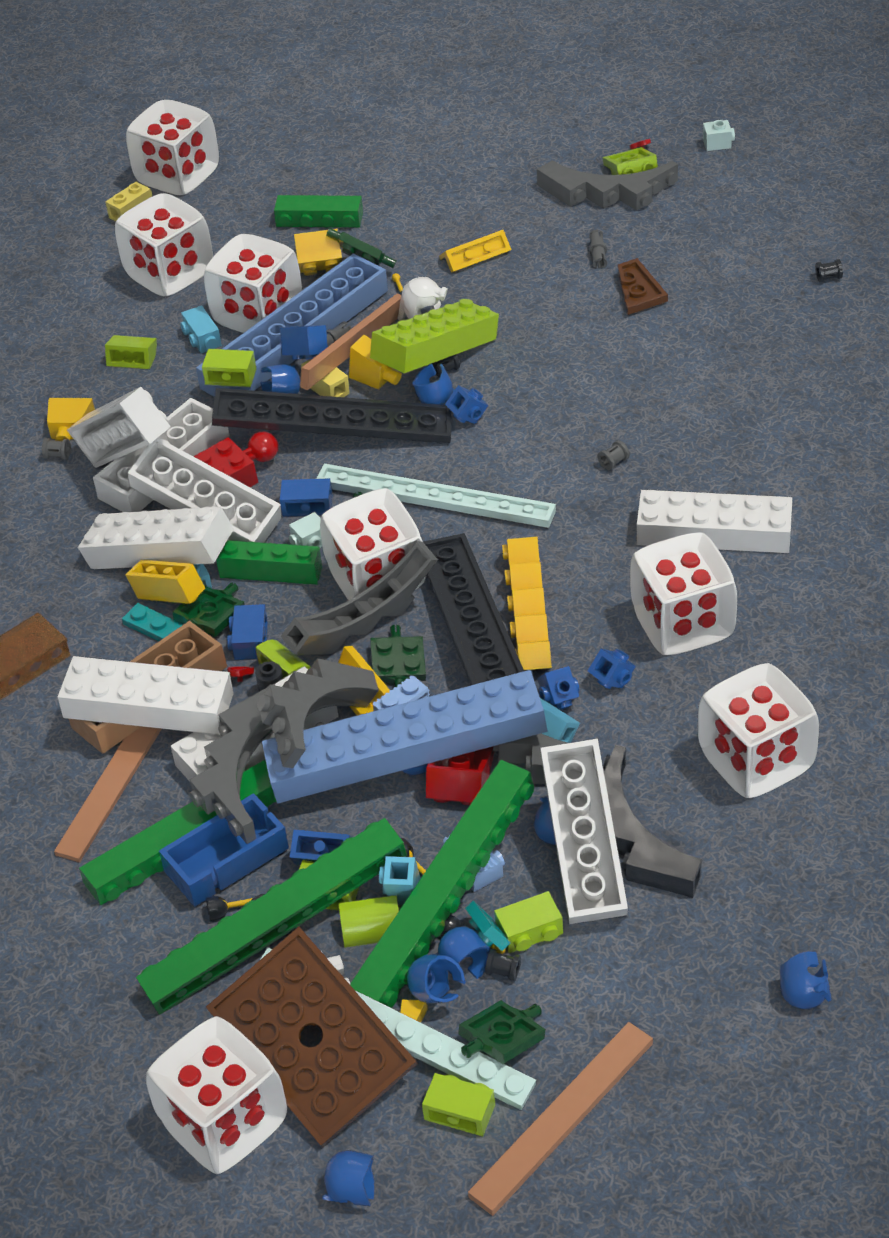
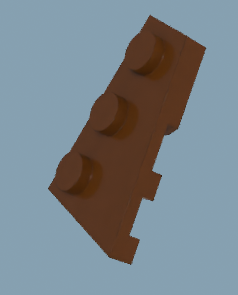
M638 258L618 264V275L628 315L668 302L666 291Z

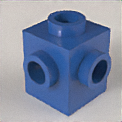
M459 385L445 403L454 413L453 416L462 423L468 421L473 424L477 423L489 406L482 399L483 395L474 388L468 390Z
M600 649L588 672L597 678L599 684L608 689H611V687L623 688L630 681L636 666L628 660L629 656L619 649H615V651Z
M569 666L544 673L537 678L540 686L538 690L540 698L554 707L556 706L559 710L573 706L571 701L580 697L578 681L572 676Z

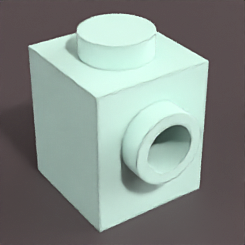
M728 120L703 123V142L706 151L731 148L732 141L735 140L734 128H730Z
M315 512L289 524L291 533L289 541L291 545L322 547L321 518Z

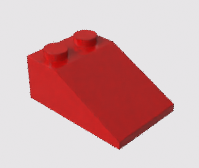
M493 746L428 763L426 770V798H431L441 803L460 801L464 805H471L489 778L495 752L493 751Z

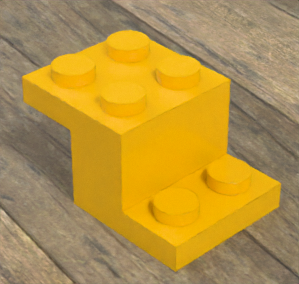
M328 230L294 234L300 273H304L305 276L315 275L320 270L329 272L342 262L340 244L338 241L326 236Z

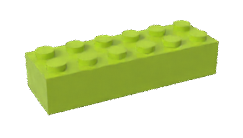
M461 299L454 304H446L442 308L433 309L428 313L415 315L408 320H401L396 324L383 326L382 329L373 331L370 358L402 373L410 372L496 340L499 314L491 311L489 307L476 305L469 299Z

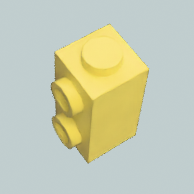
M135 182L118 194H115L106 201L109 218L117 221L125 212L152 197L150 188Z
M310 359V360H308V361L302 363V364H301V369H302V367H303L305 364H307V363H308L309 361H311L312 359ZM336 367L313 385L311 389L320 396L345 397L349 394L348 375Z

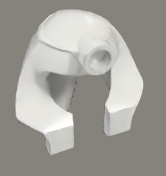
M428 277L412 279L402 290L398 320H404L405 316L410 319L415 315H422L421 309L423 307L431 306L432 309H439L441 306L440 300L444 301L448 288L438 287Z

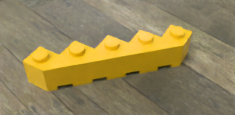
M538 537L507 539V544L502 545L503 560H508L509 570H505L506 585H511L512 595L507 596L508 611L514 612V622H510L511 638H516L517 649L515 651L524 670L552 668L544 590L542 588L541 563L539 561Z

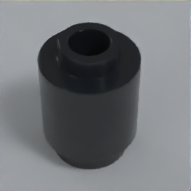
M264 662L255 670L259 692L266 689L270 684H276L283 679L282 669L275 662Z

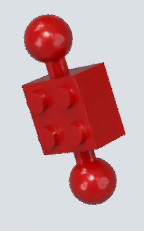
M257 432L250 438L248 448L242 451L227 437L193 457L242 484L252 487L259 483L254 461L252 460L255 459L259 462L272 460L278 452V442L269 432Z

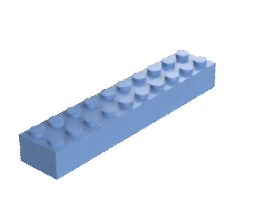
M352 254L222 348L224 350L254 351L256 372L251 387L205 385L202 363L196 367L200 389L214 397L216 388L256 390L261 386L260 382L268 381L272 378L271 372H261L263 367L281 364L289 365L295 361L292 360L291 355H282L280 328L326 325V330H332L341 322H347L388 291L386 269L356 254Z
M531 670L305 729L303 732L306 750L293 769L282 766L280 754L277 750L276 738L264 740L262 745L270 783L278 804L548 732L544 709Z

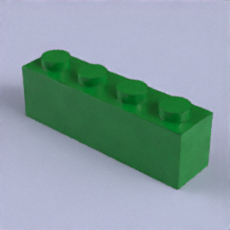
M278 195L274 208L276 227H360L363 216L362 197Z
M227 540L216 559L220 578L318 585L322 571L319 546Z

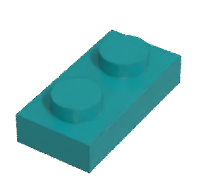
M474 900L465 908L472 917L469 923L479 932V937L488 946L494 943L503 951L511 943L493 918Z

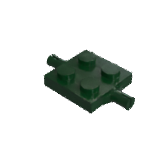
M329 228L326 236L338 241L342 252L349 256L356 254L378 266L383 263L392 269L397 260L386 256L381 250L345 232L340 233L332 228Z
M233 582L224 590L205 586V589L198 595L196 601L190 604L182 603L173 611V620L182 624L191 621L205 633L216 637L229 625V617L234 616V606L245 604L244 601L232 596L238 591V586L235 583L233 584Z
M392 625L390 627L391 637L370 638L372 669L384 683L397 687L398 684H402L406 679H410V676H414L419 681H426L423 636L401 637V627L396 625L395 632V625Z
M500 1000L459 1024L458 1034L470 1042L461 1047L462 1054L466 1058H470L477 1052L484 1051L502 1064L508 1062L545 1039L546 1029L533 1021L534 1018L542 1014L541 1007L533 1004L525 1010H519Z

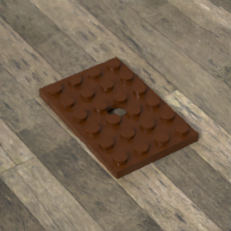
M300 927L295 929L206 1006L213 1017L218 1016L232 1024L266 1056L281 1079L287 1106L322 1148L418 1064ZM307 1025H318L323 1031L322 1041L315 1047H306L300 1041V1033Z

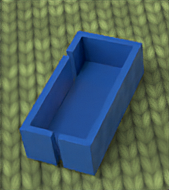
M254 793L241 801L246 812L253 820L256 834L254 841L246 844L240 836H234L229 828L228 821L225 818L220 819L217 815L159 850L164 872L194 907L205 901L207 897L215 895V888L218 887L220 890H223L289 848L285 827L271 812L268 813V808Z

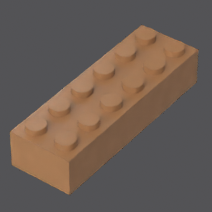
M188 621L130 661L134 663L222 671L227 667L222 644L191 621ZM69 719L71 728L102 754L142 727Z

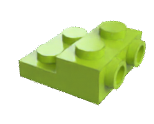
M642 147L603 157V164L611 169L612 175L638 173L658 167L656 154Z

